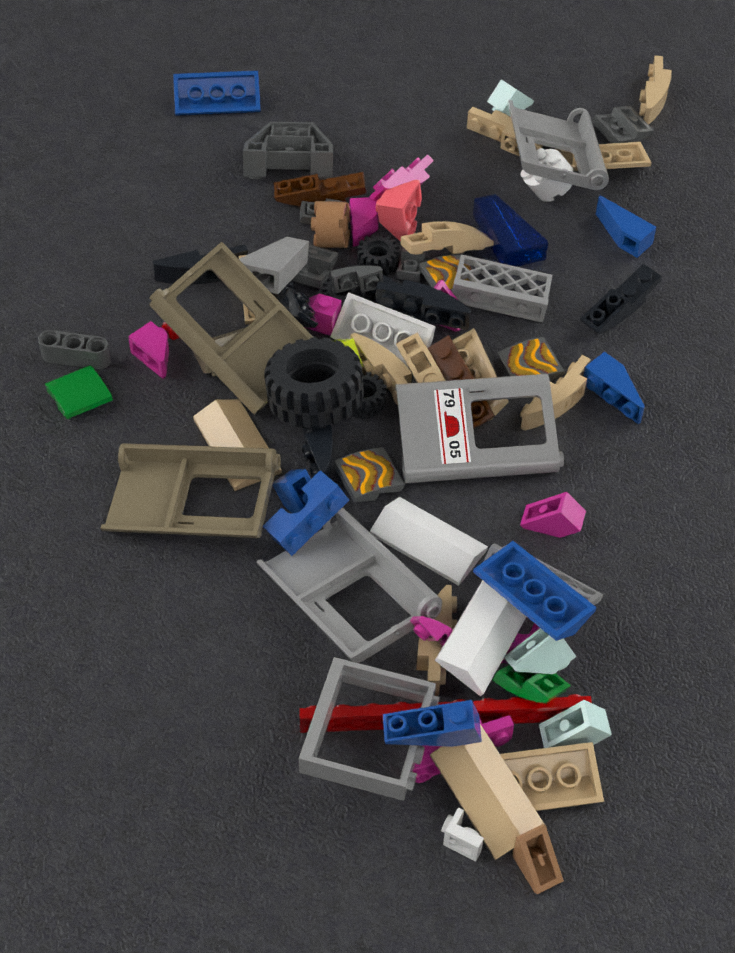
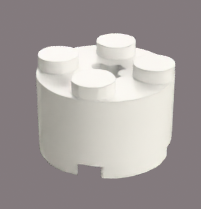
M543 148L537 150L539 164L567 169L571 172L574 171L573 167L558 150H544ZM524 170L521 171V177L540 200L545 202L553 201V197L558 194L560 196L564 195L572 186V184L531 175Z

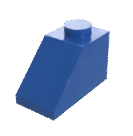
M306 469L290 470L273 482V487L280 500L291 513L301 511L308 502V497L302 491V488L311 480Z

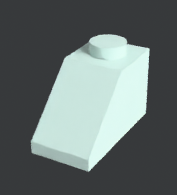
M500 80L487 101L494 106L492 108L493 111L498 110L510 117L508 100L513 101L514 107L523 110L534 102V100L503 80Z
M540 628L505 655L504 659L516 672L555 674L558 670L566 668L576 655L564 639L555 641Z
M586 700L539 724L544 748L593 742L594 745L611 736L605 709Z

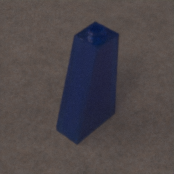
M493 194L474 199L473 217L481 231L494 241V245L490 247L499 263L518 267L546 260L548 241L500 197Z

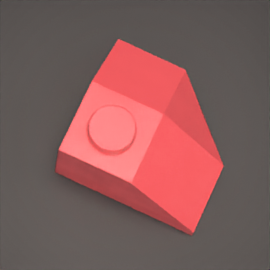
M415 179L387 189L376 202L379 222L399 241H401V236L414 234L416 231L417 221L414 219L417 214V207L421 206L422 201L420 180Z

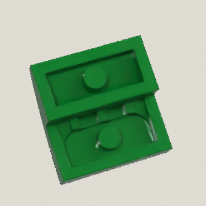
M91 365L45 383L47 392L56 401L58 410L66 419L113 400L105 383Z
M510 665L497 671L492 679L507 691L527 700L540 703H548L567 691L571 686L556 673L516 672Z

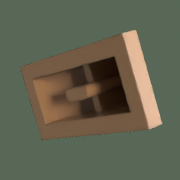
M544 824L516 837L512 856L536 894L564 881L547 828Z

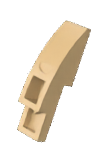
M654 56L653 64H649V81H646L645 90L641 89L640 92L641 105L639 115L643 116V120L647 124H650L659 115L668 94L672 70L663 69V56Z
M475 107L468 111L467 129L501 142V149L520 156L510 116L498 110L490 114ZM535 143L536 151L542 148L543 145Z
M446 221L422 223V232L401 236V245L410 254L415 255L422 254L423 251L442 250L444 247L452 254H463L464 251L483 250L485 247L494 245V241L482 231L466 224Z
M418 332L396 343L400 354L417 383L445 381Z
M357 333L350 334V339L354 338L363 365V374L366 375L367 372H371V377L376 374L379 376V380L382 378L384 384L392 393L394 402L398 405L395 384L412 383V372L396 355L379 343Z
M582 355L576 363L572 362L564 378L560 377L556 384L550 382L555 419L571 409L584 396L587 378L583 377L585 366L591 361L590 358ZM533 397V401L523 407L520 413V417H522L521 429L526 431L544 425L540 398Z
M446 585L438 594L442 600L440 614L434 620L454 629L457 620L452 619V613L457 611V596H452V585ZM419 637L416 670L428 671V681L436 683L435 696H439L440 685H445L446 669L435 661L443 648L440 644L442 639L440 638L438 641H424Z

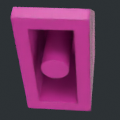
M369 197L350 198V224L353 247L358 246L361 240L364 241V237H370L378 230L377 201H372Z
M319 293L309 298V304L316 312L314 315L318 325L315 328L307 329L331 336L341 312L342 300Z
M150 321L128 336L130 351L163 379L167 375L169 355L168 334L162 327H158Z
M564 492L526 505L520 526L524 529L561 538L581 531L586 510L568 492Z

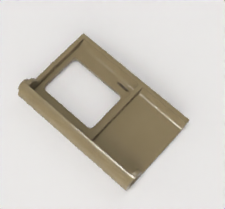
M223 242L219 243L173 285L164 290L161 288L157 289L149 298L151 300L149 306L254 415L268 403L264 370L268 360L278 349L282 350L284 345L288 343L293 344L299 339L310 340V337H313ZM207 270L213 271L255 315V320L225 347L219 346L176 301V297Z
M122 443L118 452V463L121 469L120 477L106 523L102 524L100 529L112 532L260 538L275 471L280 469V454H276V450L272 448ZM195 477L261 480L254 515L251 518L183 515L191 480Z

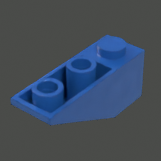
M600 195L598 197L597 217L617 246L638 258L653 244L656 226Z
M603 352L585 366L583 377L587 378L586 387L602 397L608 404L621 411L627 418L640 424L645 406L624 365L606 352Z
M472 700L383 714L385 744L454 747L482 742L479 713Z

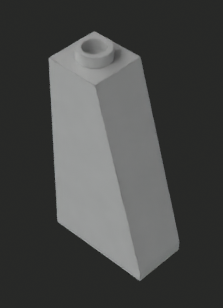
M285 237L239 260L271 293L279 294L308 263L309 241Z

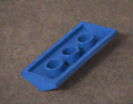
M258 71L173 74L175 115L261 112Z
M514 541L473 570V573L555 641L574 635L596 611V606Z

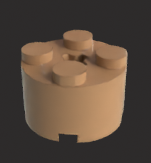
M315 201L314 213L316 217L311 218V230L316 231V234H314V246L320 248H347L351 231L348 230V222H351L349 203Z

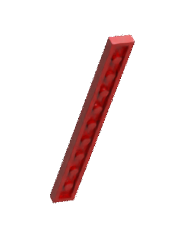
M573 694L567 697H556L548 703L535 702L522 697H513L505 700L485 698L480 701H473L479 713L482 724L509 715L513 723L518 724L544 722L583 700L590 703L592 701L591 696ZM457 699L452 702H439L438 705L461 702L466 700ZM397 702L388 705L369 703L365 706L337 705L333 708L326 732L384 729L383 714L421 708L422 703L409 704L407 702ZM316 705L299 708L300 733H308L317 707Z

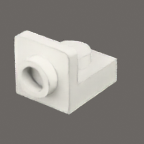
M458 808L454 816L448 815L441 830L445 833L443 845L476 861L481 853L484 838L479 836L472 828L461 827L464 810Z

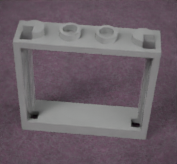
M334 657L299 756V773L404 801L407 790L413 791L417 773H414L413 769L415 763L421 764L425 747L420 745L409 746L400 779L317 758L342 682L421 702V708L438 705L440 697L435 696L436 683Z

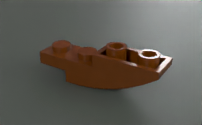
M363 172L325 180H319L318 174L274 183L275 201L294 206H301L302 201L315 203V201H325L326 198L346 202V197L366 194Z
M449 335L428 347L446 381L475 379ZM474 401L471 403L473 429L495 417L488 401Z

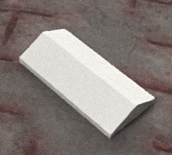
M348 292L331 338L336 340L350 339V334H360L387 348L407 366L396 343L418 332L424 345L428 348L432 344L436 327Z
M401 497L384 507L370 530V533L378 540L458 586L488 550V546Z
M482 581L435 661L479 696H482L524 623L526 616L487 583Z

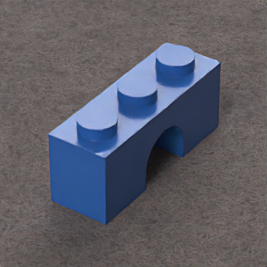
M319 471L302 488V491L308 497V502L301 511L288 513L281 508L263 525V528L291 556L349 501L341 488L322 471Z

